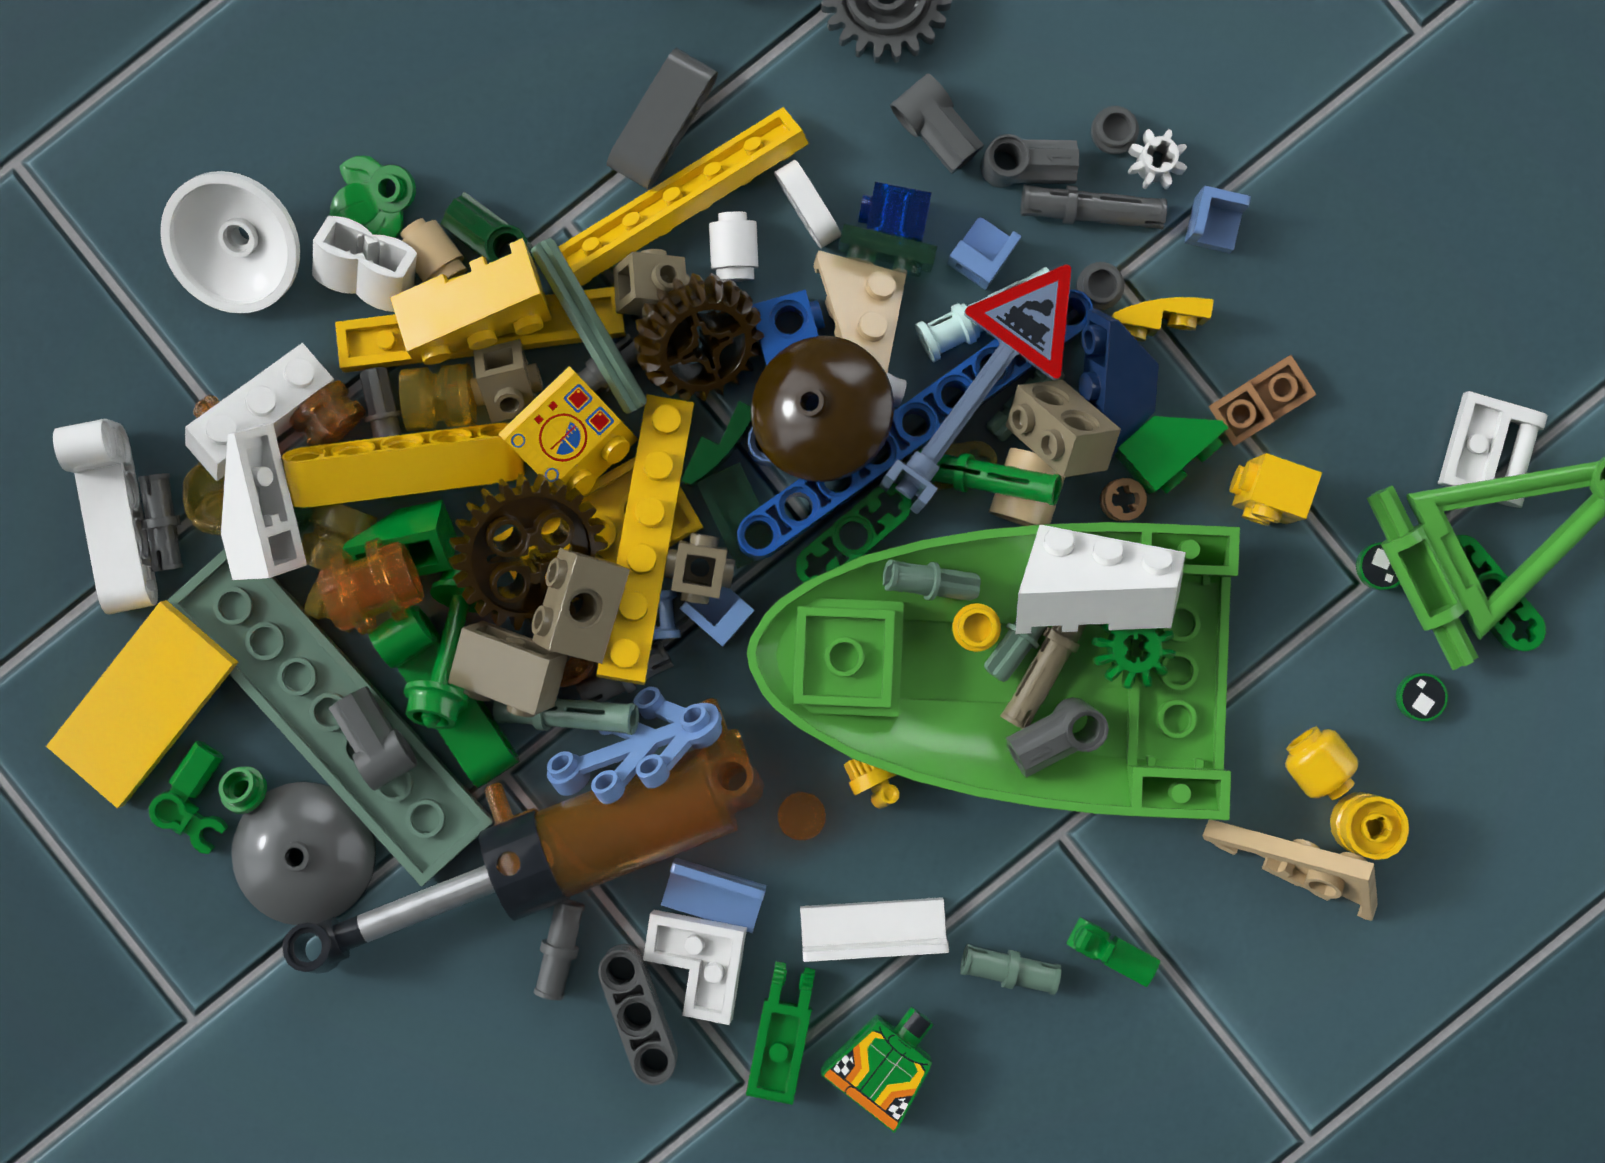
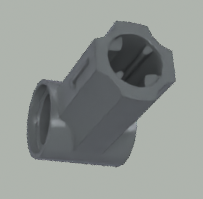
M928 73L890 104L891 110L903 127L912 136H920L951 174L965 166L983 149V143L953 109V102L946 90Z
M1011 134L1000 135L991 142L981 159V174L986 182L999 188L1009 187L1014 183L1075 184L1079 168V149L1076 140H1026ZM998 152L1008 153L1015 160L1016 168L1009 171L1002 170L994 162L993 155Z
M368 686L350 693L329 707L355 752L352 756L359 773L372 790H378L418 765L416 757L406 739L397 729H392Z
M1071 697L1057 704L1052 714L1006 737V741L1013 760L1021 773L1027 778L1078 750L1090 752L1098 749L1107 739L1109 727L1106 718L1098 710L1081 698ZM1087 716V723L1084 728L1079 732L1073 733V725L1076 720Z

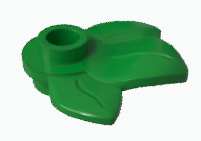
M355 156L340 165V172L348 185L340 189L333 197L329 215L356 221L367 228L372 235H386L397 238L403 229V211L411 205L416 195V184L410 172L398 165L382 166L370 156ZM392 180L395 183L396 190L393 196L388 197L386 194V184Z

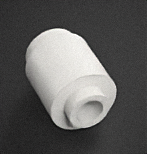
M747 212L718 213V221L709 223L711 270H716V275L722 282L727 278L733 282L754 280V269L759 267L757 222L747 220Z

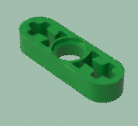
M895 483L890 486L887 492L879 486L801 551L796 560V572L799 579L805 583L818 576L814 575L811 578L806 576L804 571L807 570L809 565L805 559L811 554L817 559L825 555L830 549L822 543L829 537L832 539L836 550L848 558L845 563L864 556L905 521L911 511V499L901 494L895 488L898 485ZM885 493L888 497H892L895 494L899 495L902 499L898 505L901 514L897 517H894L891 513L885 514L877 521L879 525L884 527V530L876 534L872 523L858 512L867 507L870 515H872L882 504L878 498L881 494ZM849 522L860 523L867 531L865 545L856 550L843 546L839 538L841 528ZM835 557L825 568L828 572L841 565H839L838 559Z
M1456 535L1461 547H1465L1468 551L1466 557L1472 569H1480L1481 566L1485 569L1484 572L1476 574L1480 584L1487 579H1491L1500 586L1508 578L1476 539L1468 535ZM1524 596L1516 604V607L1508 613L1516 621L1529 622L1530 625L1525 630L1529 638L1527 640L1525 638L1513 639L1511 634L1514 633L1516 627L1508 617H1503L1490 630L1505 648L1512 651L1533 650L1543 642L1546 635V625L1543 618Z

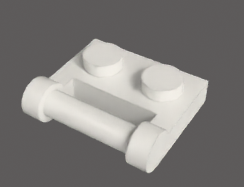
M1468 391L1463 393L1438 485L1449 487L1494 479L1510 422L1519 425L1505 477L1527 473L1538 431L1544 430L1548 415ZM1525 497L1497 503L1522 508Z

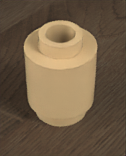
M423 218L417 219L400 233V236L403 238L402 241L417 252L415 272L423 282L442 274L446 275L447 280L466 273L467 268L462 263L463 255L437 220L425 222Z

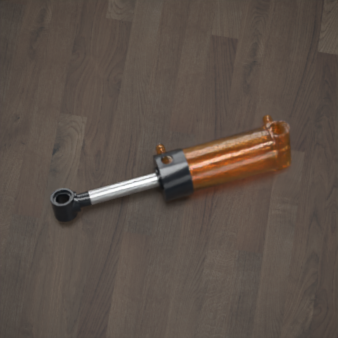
M710 698L704 700L701 703L713 704L721 714L722 733L720 737L706 748L686 752L670 770L668 779L659 787H645L636 774L625 786L623 795L613 803H601L594 792L590 790L542 810L532 808L513 816L503 785L500 783L489 785L485 788L484 792L496 824L479 832L480 847L485 862L484 866L340 923L333 917L318 924H298L285 936L282 946L283 956L288 965L295 970L317 974L326 973L337 967L340 961L349 958L350 949L495 892L508 916L513 921L567 901L575 894L738 831V824L734 813L751 807L759 801L764 790L763 778L749 762L750 759L739 730H728L717 699ZM745 772L747 778L744 785L738 790L730 791L728 785L732 776ZM316 935L322 943V950L317 959L310 961L305 949L310 938Z

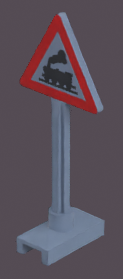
M1070 265L1060 266L965 309V317L999 341V346L922 452L916 451L907 464L897 459L880 483L879 487L887 492L893 482L896 481L898 485L895 488L909 499H912L914 495L918 498L910 508L914 513L918 514L938 489L930 483L939 470L937 463L1015 356L1022 357L1052 380H1058L1061 377L1071 279Z

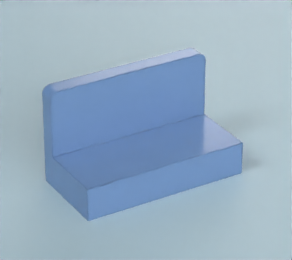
M679 858L674 859L661 906L711 921L747 927L746 932L753 933L767 885Z

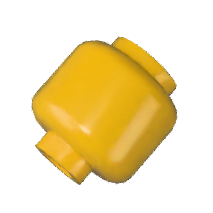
M1315 726L1299 735L1287 746L1286 750L1289 752V755L1286 759L1285 767L1308 797L1320 798L1328 795L1331 800H1335L1354 786L1355 782L1351 777L1358 768V759L1336 731L1330 729L1321 731Z

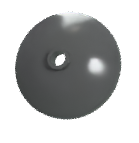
M317 782L285 784L268 791L262 803L255 810L242 816L232 843L234 874L245 897L266 916L291 925L302 923L318 924L347 911L366 891L376 864L375 836L331 786ZM292 848H299L303 852L304 860L301 865H295L291 862L289 853Z

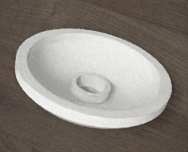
M225 171L209 172L185 182L168 200L161 220L160 234L163 252L175 277L198 300L221 311L250 313L272 305L291 287L296 278L300 263L298 233L287 209L265 186L241 174ZM239 227H242L248 233L249 240L240 234Z

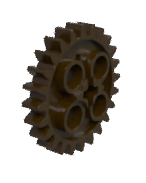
M518 474L516 488L512 489L503 479H500V493L496 496H493L488 490L483 488L481 494L485 504L479 507L468 502L466 506L473 515L470 521L457 519L455 522L464 533V537L450 538L449 541L455 550L461 552L450 557L449 563L453 569L461 570L452 578L458 588H465L461 595L468 605L477 602L475 609L482 618L492 611L491 618L497 626H501L509 616L511 625L518 631L522 627L525 618L529 619L532 625L535 611L539 606H543L548 589L545 574L550 562L557 558L560 548L570 544L568 549L570 551L605 560L596 552L608 547V542L602 536L596 535L605 526L599 518H591L597 511L589 501L582 503L584 496L576 488L567 493V485L559 478L549 489V482L543 474H538L533 486L530 485L523 474ZM561 518L559 527L553 533L541 534L543 525L549 519ZM506 524L513 525V531L508 538L502 541L493 540L494 533L500 526ZM531 546H535V547H536L535 549H532V550H530V552H529V547H531ZM528 553H529V558H527V559H523V558H522L523 556H526V555H528ZM492 554H497V555H499V556L494 557V558L491 559L490 561H487V557H488L489 555H492ZM509 571L517 572L516 578L510 585L504 587L497 586V581L501 575ZM582 593L576 595L571 600L569 606L570 614H576V610L572 601L576 597L583 600Z

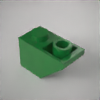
M1153 416L1117 448L1118 452L1114 456L1136 481L1142 485L1148 494L1156 492L1159 488L1167 494L1187 477V473L1182 469L1195 457L1201 462L1205 461L1224 444L1218 437L1228 429V426L1222 420Z

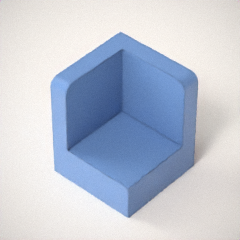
M1204 186L1194 198L1184 243L1231 253L1235 247L1242 213L1249 207L1251 196Z
M980 217L975 221L964 239L959 241L950 254L947 264L986 290L1017 246L1021 235L1013 231L1008 236Z
M721 587L719 599L709 598V604L685 601L679 608L722 647L731 640L755 612L735 592L725 587Z

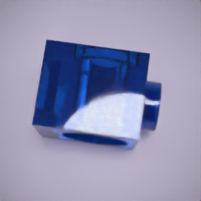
M875 182L873 195L863 194L858 223L867 224L865 238L921 248L932 192Z

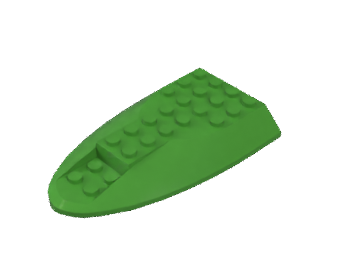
M1119 522L1044 524L1045 526L1186 552L1180 593L1171 628H1158L1155 631L1159 633L1165 630H1172L1174 633V638L1162 642L1161 645L1162 648L1176 651L1175 658L1168 659L1160 656L1158 660L1167 668V675L1160 676L1150 669L1152 686L1143 687L1136 673L1132 689L1122 687L1123 671L1112 682L1108 681L1104 675L1113 663L1095 665L1093 659L1097 655L1107 653L1106 647L1092 645L1093 637L1108 639L1110 634L1104 631L1099 624H1087L1077 642L1081 646L1077 653L1072 652L1067 662H1065L1031 724L1052 714L1057 704L1064 699L1071 697L1081 698L1106 718L1109 727L1107 739L1096 750L1090 752L1078 750L1027 778L1021 773L1013 760L1006 741V737L1022 729L1003 719L1000 715L1012 699L1019 683L1039 652L1046 637L1043 634L1037 641L1039 644L1037 650L1031 648L1010 678L1005 682L989 674L984 668V664L1009 631L1006 625L1008 623L1014 624L1016 621L1018 593L1039 525L986 529L926 539L858 557L803 583L779 599L765 613L750 638L747 649L749 669L762 695L772 707L799 729L857 761L917 782L976 797L1035 807L1122 816L1229 820L1231 771L1224 769L1230 587L1231 577L1238 576L1240 527ZM889 559L917 565H928L930 562H936L942 569L970 572L979 575L981 579L980 593L978 598L967 601L936 596L934 600H925L923 595L916 593L886 591L884 589L885 586H883L884 568ZM974 603L984 604L992 608L998 615L1001 623V632L997 642L991 648L980 652L969 651L961 647L955 640L952 632V623L957 612L964 606ZM1138 636L1137 640L1126 638L1124 641L1128 648L1125 657L1129 661L1130 656L1140 658L1143 654V651L1139 648V644L1142 641L1140 636ZM1087 716L1076 720L1073 725V733L1079 732L1084 728L1087 723Z

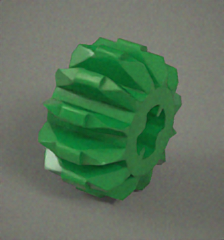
M1099 624L1110 635L1108 639L1093 637L1092 645L1106 647L1107 653L1097 655L1093 661L1098 666L1110 662L1113 663L1106 671L1105 679L1112 682L1123 671L1122 687L1132 689L1136 673L1143 687L1152 686L1150 669L1160 676L1167 675V668L1158 660L1160 656L1168 659L1175 658L1176 651L1162 648L1161 645L1162 642L1174 638L1172 630H1165L1159 633L1155 632L1158 628L1109 630L1108 624ZM1138 636H1140L1142 641L1139 644V648L1143 651V654L1140 658L1130 656L1129 661L1125 657L1128 648L1124 641L1126 638L1137 640Z

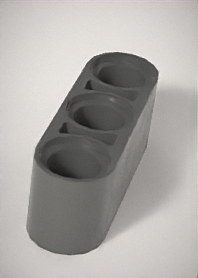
M677 47L673 49L613 146L607 160V166L649 190L661 175L716 82L718 72Z
M615 945L609 949L600 962L598 969L599 980L634 1074L644 1084L660 1085L667 1081L674 1072L678 1058L677 1046L646 961L643 960L642 953L633 945ZM615 957L629 959L634 965V976L626 980L617 979L610 971V960ZM636 1002L643 1003L651 1011L652 1018L646 1024H634L626 1015V1007ZM648 1049H660L666 1054L668 1064L659 1070L650 1069L645 1065L642 1054Z

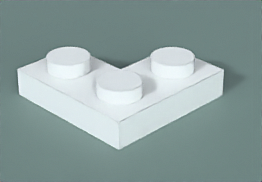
M655 909L650 913L643 960L690 969L682 1016L730 1025L733 1020L747 927Z

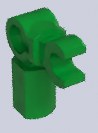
M195 741L169 780L172 788L159 794L151 801L149 817L157 827L171 829L180 836L183 833L190 836L191 844L197 851L210 854L215 846L204 839V828L211 827L223 834L229 826L225 820L218 816L204 817L199 814L200 808L192 804L189 799L190 797L198 798L224 759V756L205 742Z
M1079 917L1066 942L1067 945L1093 960H1098L1099 958L1104 965L1145 987L1150 984L1160 964V960L1157 957L1116 935L1112 940L1109 939L1111 936L1110 932Z

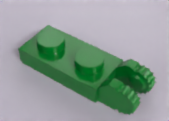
M775 962L769 997L764 999L746 1096L793 1105L812 1011L809 1003L816 969L805 967L799 982L798 1004L779 1001L781 989L785 985L787 970L786 963Z

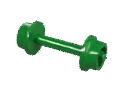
M452 566L451 570L442 572L440 580L433 582L430 589L432 598L449 607L431 680L411 681L404 688V694L408 698L407 718L427 728H454L460 711L466 710L470 701L468 696L462 691L449 686L448 680L461 630L465 626L468 612L477 613L475 609L477 602L468 605L461 595L465 588H458L452 578L461 570L453 569Z

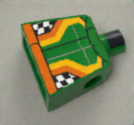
M912 1006L896 1027L877 1014L821 1066V1076L895 1133L931 1068V1056L918 1045L934 1024Z

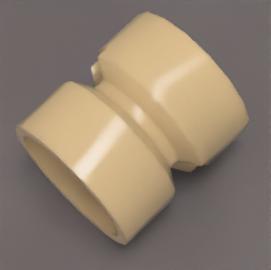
M1017 448L1009 449L1005 466H1013L1052 475L1058 474L1036 453ZM995 493L989 513L1023 526L1044 525L1051 523L1056 505L1053 506L1044 502Z

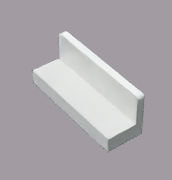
M943 897L800 906L804 962L949 953Z

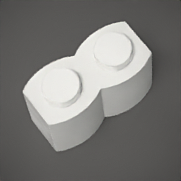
M328 216L313 239L312 276L327 288L342 293H356L367 304L384 311L394 312L390 297L414 287L417 252L405 242L394 237L372 235L367 228L356 221L339 216Z

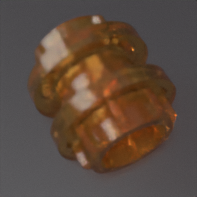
M378 537L365 543L367 557L353 561L346 551L331 555V566L320 570L317 579L324 605L331 620L338 629L346 631L356 628L361 635H365L375 631L377 627L376 615L388 611L392 618L399 622L409 618L405 608L422 601L424 597L422 583L413 559L403 543L395 542L385 546L382 539Z

